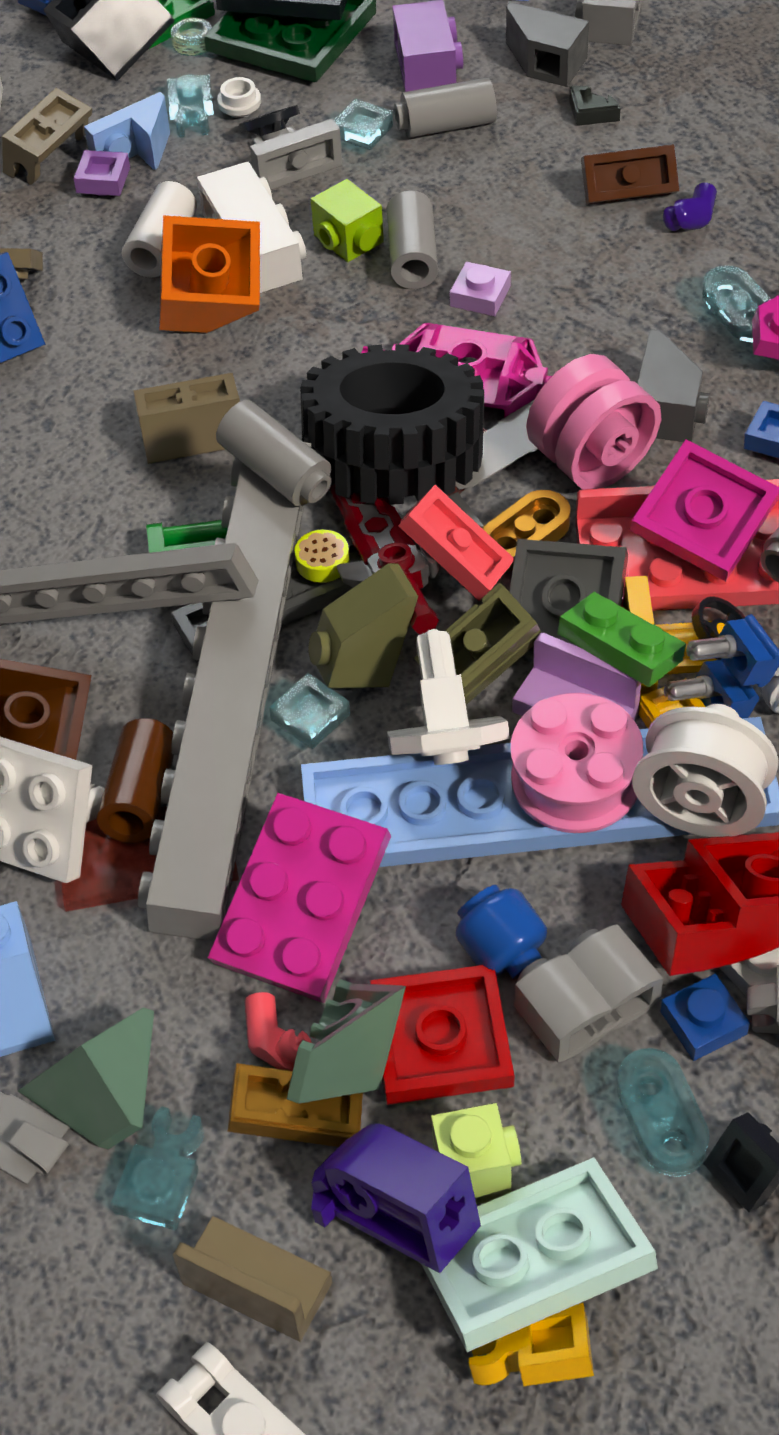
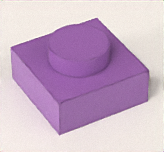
M84 150L73 178L76 193L120 196L130 170L128 153Z

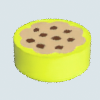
M324 529L311 531L303 535L295 545L297 570L305 579L313 582L323 583L338 579L340 575L337 565L350 563L348 543L342 535L335 531Z

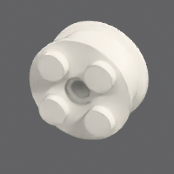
M723 704L672 709L659 715L651 723L646 735L648 754L638 762L632 777L633 789L638 800L651 814L674 828L706 837L738 836L751 831L760 824L767 806L764 789L772 783L778 770L777 752L763 732L748 721L740 718L734 709Z

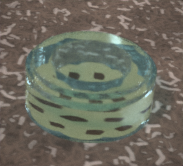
M186 18L177 22L171 29L173 49L185 56H196L206 53L204 36L212 28L211 24L200 18Z

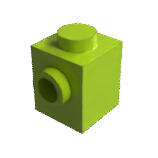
M345 179L310 198L314 236L320 240L326 249L333 250L346 262L352 261L384 242L382 205L349 179Z

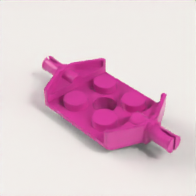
M423 323L400 343L409 345V351L419 352L422 347L436 349V357L439 358L449 353L458 357V366L466 364L460 362L464 357L477 359L475 362L468 364L475 369L474 376L480 375L483 380V389H485L484 406L504 409V418L535 400L540 389L552 377L547 375L548 368L542 366L534 341L530 338ZM364 346L361 353H367L368 347Z

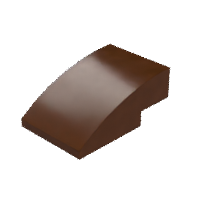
M0 659V737L76 760L92 675Z

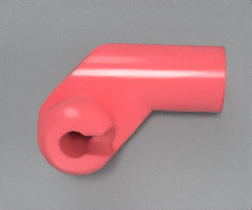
M267 992L249 995L245 999L249 1050L252 1054L276 1069L293 1071L300 1043L302 1040L312 1043L311 1038L304 1031H301L296 1036L294 1029L285 1031L278 1027L274 995Z

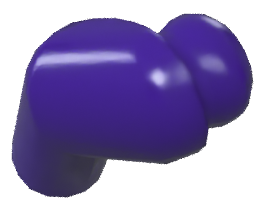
M700 183L695 187L692 198L677 200L673 206L666 207L663 212L665 226L671 231H677L681 228L685 230L701 229L709 224L712 219L717 195L715 186L710 183Z

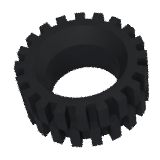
M382 344L368 346L367 353L360 354L353 348L342 351V360H338L333 356L322 360V369L312 367L307 372V380H302L300 386L302 441L311 443V448L330 462V486L335 484L336 495L348 498L355 492L360 494L361 502L375 504L377 497H389V505L404 504V497L415 496L418 502L434 485L448 495L455 492L456 482L466 485L473 479V471H479L483 458L485 389H483L481 376H474L475 369L468 363L458 366V357L447 353L439 358L436 357V349L422 347L419 352L409 351V345L395 344V350H383Z

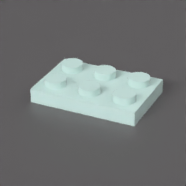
M594 1157L477 1206L481 1227L442 1272L438 1273L422 1264L467 1352L658 1269L654 1248Z

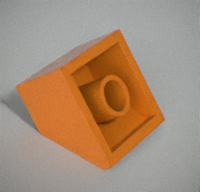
M163 215L159 330L208 333L259 311L260 222Z

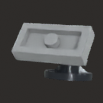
M294 105L239 123L241 133L247 131L260 135L253 138V145L250 146L252 168L259 178L265 177L271 190L343 165L340 128L333 119L296 130L293 125L286 127L290 117L300 114L298 105Z

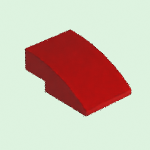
M779 832L688 839L684 860L628 865L621 906L669 976L701 972L735 964L779 948Z

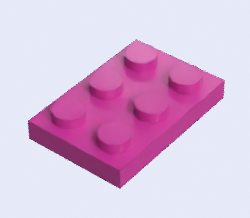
M277 793L208 956L209 960L215 965L325 1003L391 839L389 830Z

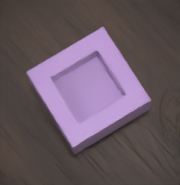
M465 262L450 290V306L496 316L511 286V271Z

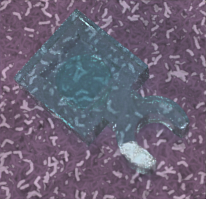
M189 74L179 78L167 79L171 120L175 119L177 135L180 138L185 137V129L193 125L201 127L202 135H208L210 131L208 116L214 115L210 75L196 76Z
M162 1106L155 1113L152 1120V1132L155 1138L153 1148L134 1144L112 1198L111 1205L114 1213L117 1215L176 1231L199 1172L196 1160L186 1158L185 1156L192 1154L199 1148L203 1141L204 1129L201 1117L193 1115L185 1132L179 1135L168 1133L172 1117L169 1108Z

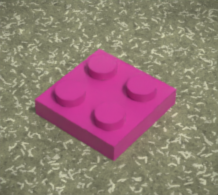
M685 439L632 519L630 531L726 582L778 501L779 487Z

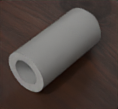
M485 77L402 92L400 102L394 103L398 130L405 129L408 138L496 122V98L490 78Z
M400 192L392 197L387 205L391 275L398 285L408 289H419L431 284L438 275L433 205L431 200L421 192Z
M251 400L240 401L222 418L216 432L217 442L294 505L303 506L307 503H315L326 494L331 485L330 462Z

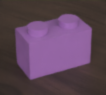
M443 0L393 5L394 44L405 92L456 83V69H463L461 42H457L454 16L447 17Z

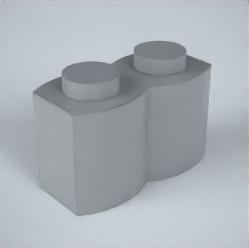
M613 925L600 931L598 929H590L574 940L568 954L551 960L546 958L538 959L521 972L518 982L515 984L514 1007L556 1061L562 1062L585 1051L602 1039L609 1031L627 1025L653 1008L660 1001L663 977L619 925Z

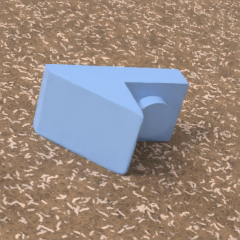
M158 92L84 126L88 150L128 153L129 158L138 154L153 170H156L170 135L165 96Z

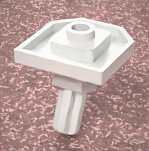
M431 629L426 633L418 635L416 645L422 678L420 680V696L424 726L387 731L391 754L420 753L422 756L433 755L434 765L453 764L468 761V750L480 749V745L510 739L508 721L501 716L468 720L461 674L456 675L451 638L447 631Z

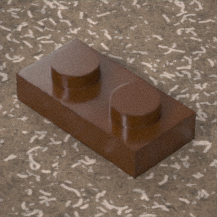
M674 144L585 155L581 158L586 205L676 194L679 192Z

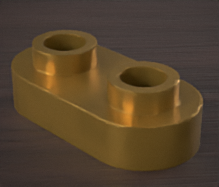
M536 490L519 499L488 522L482 529L515 559L518 539L553 542L561 539L570 527V504L560 493L551 490ZM514 562L506 571H513Z

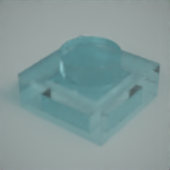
M354 99L334 121L340 128L342 141L371 150L393 127V112Z
M309 673L269 707L271 721L312 750L351 715L349 701Z

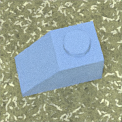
M17 901L0 906V1057L55 1041L31 938Z

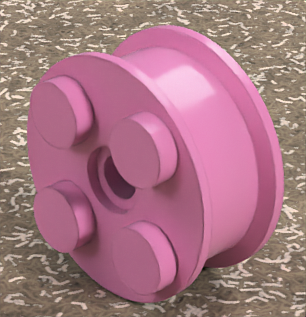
M567 693L540 700L521 717L514 728L511 738V759L513 763L511 782L517 802L532 819L548 828L561 832L587 833L614 824L630 811L637 800L632 785V777L636 765L643 758L641 732L634 719L623 707L600 696L585 693Z

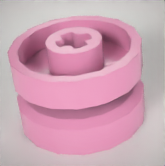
M589 354L574 359L562 367L540 389L530 407L526 429L529 441L553 463H557V467L582 490L599 489L610 486L631 472L644 458L657 437L662 420L660 404L636 382L630 381V378L606 356Z

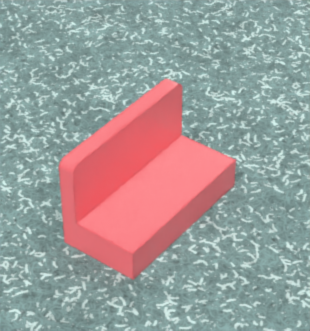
M436 485L401 519L398 525L478 601L494 587L514 562V558Z

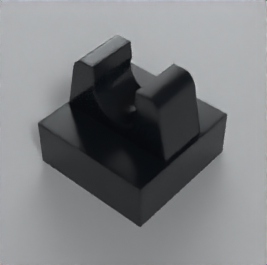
M749 1112L731 1121L703 1165L748 1212H751L763 1206L779 1185V1143L770 1135L772 1130L767 1125L759 1123Z

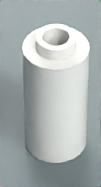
M165 181L158 184L122 248V258L133 272L150 278L161 275L163 215L193 217L197 210L196 198L187 187L177 182Z

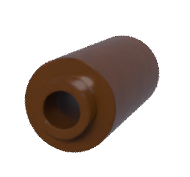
M140 718L129 721L123 726L98 810L97 824L106 835L121 842L138 843L149 839L154 820H158L162 805L161 788L166 769H171L174 754H172L173 731L158 720Z

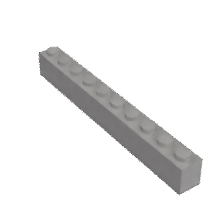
M304 442V443H306L309 447H311V443ZM235 456L231 472V486H235L237 489L235 497L226 495L222 512V528H228L226 539L216 538L215 545L237 543L259 581L253 598L203 603V614L209 615L207 627L197 626L195 632L193 659L199 660L197 673L187 672L183 688L182 705L189 707L186 721H176L172 738V754L179 755L175 770H165L162 782L161 804H168L165 820L155 819L151 831L149 853L150 855L157 856L153 873L143 872L138 893V908L147 909L149 932L215 941L226 915L283 620L284 606L295 557L294 550L298 541L305 506L294 505Z

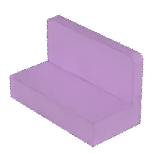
M540 633L534 641L533 668L512 698V712L523 716L540 700L567 693H585L606 698L620 705L635 721L639 713L641 682L580 647L548 634Z

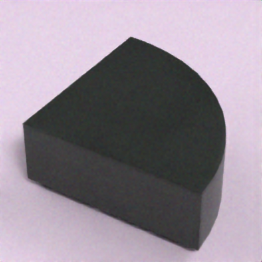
M569 86V101L576 126L620 121L621 108L613 97L608 95V98H604L591 93L592 88L588 86Z

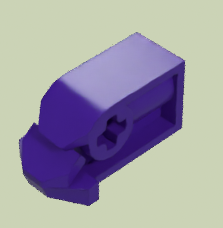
M380 1123L367 1125L345 1140L314 1171L311 1182L314 1190L311 1210L315 1223L325 1228L335 1217H338L438 1273L442 1272L481 1227L469 1168Z

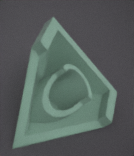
M340 979L336 985L333 1000L328 999L326 1001L319 1023L313 1022L311 1026L310 1037L318 1039L317 1043L312 1044L302 1040L298 1047L287 1100L300 1104L379 1090L406 986L359 984Z
M144 1007L76 1048L19 1089L18 1092L96 1146L109 1150L140 1130L143 1126L154 1011Z

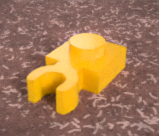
M579 1303L472 1350L473 1357H469L474 1384L477 1385L498 1383L505 1379L510 1372L520 1371L523 1386L594 1376L588 1320L584 1303Z

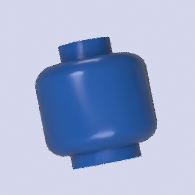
M497 885L489 886L473 896L458 910L457 914L461 921L456 927V938L476 966L484 965L488 969L495 970L496 976L508 972L510 977L515 980L519 978L521 972L528 965L543 958L537 949L544 943L547 937V927L518 889L508 888L500 890Z

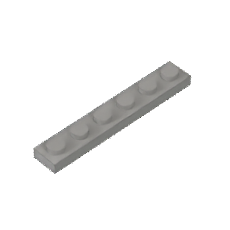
M237 543L0 570V624L253 598L259 580Z

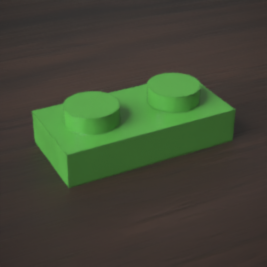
M596 592L591 593L560 616L557 632L561 637L647 687H651L683 661L686 647L685 642Z

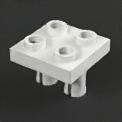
M0 737V861L64 883L80 878L86 823L97 819L105 789L101 786L95 787V784H90L91 764Z

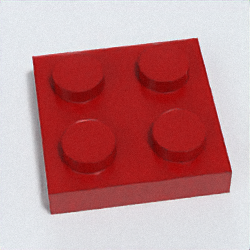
M484 965L370 980V984L406 986L383 1075L387 1105L514 1087L515 1075L495 970L488 969Z

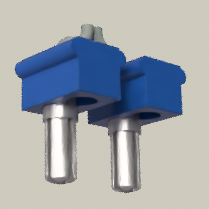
M753 614L746 616L744 619L727 621L718 638L691 640L688 643L689 645H687L686 652L692 661L712 658L722 659L704 662L693 679L667 682L664 687V694L667 700L678 701L699 698L705 707L711 704H723L734 709L740 718H749L760 699L751 685L766 686L779 667V649Z

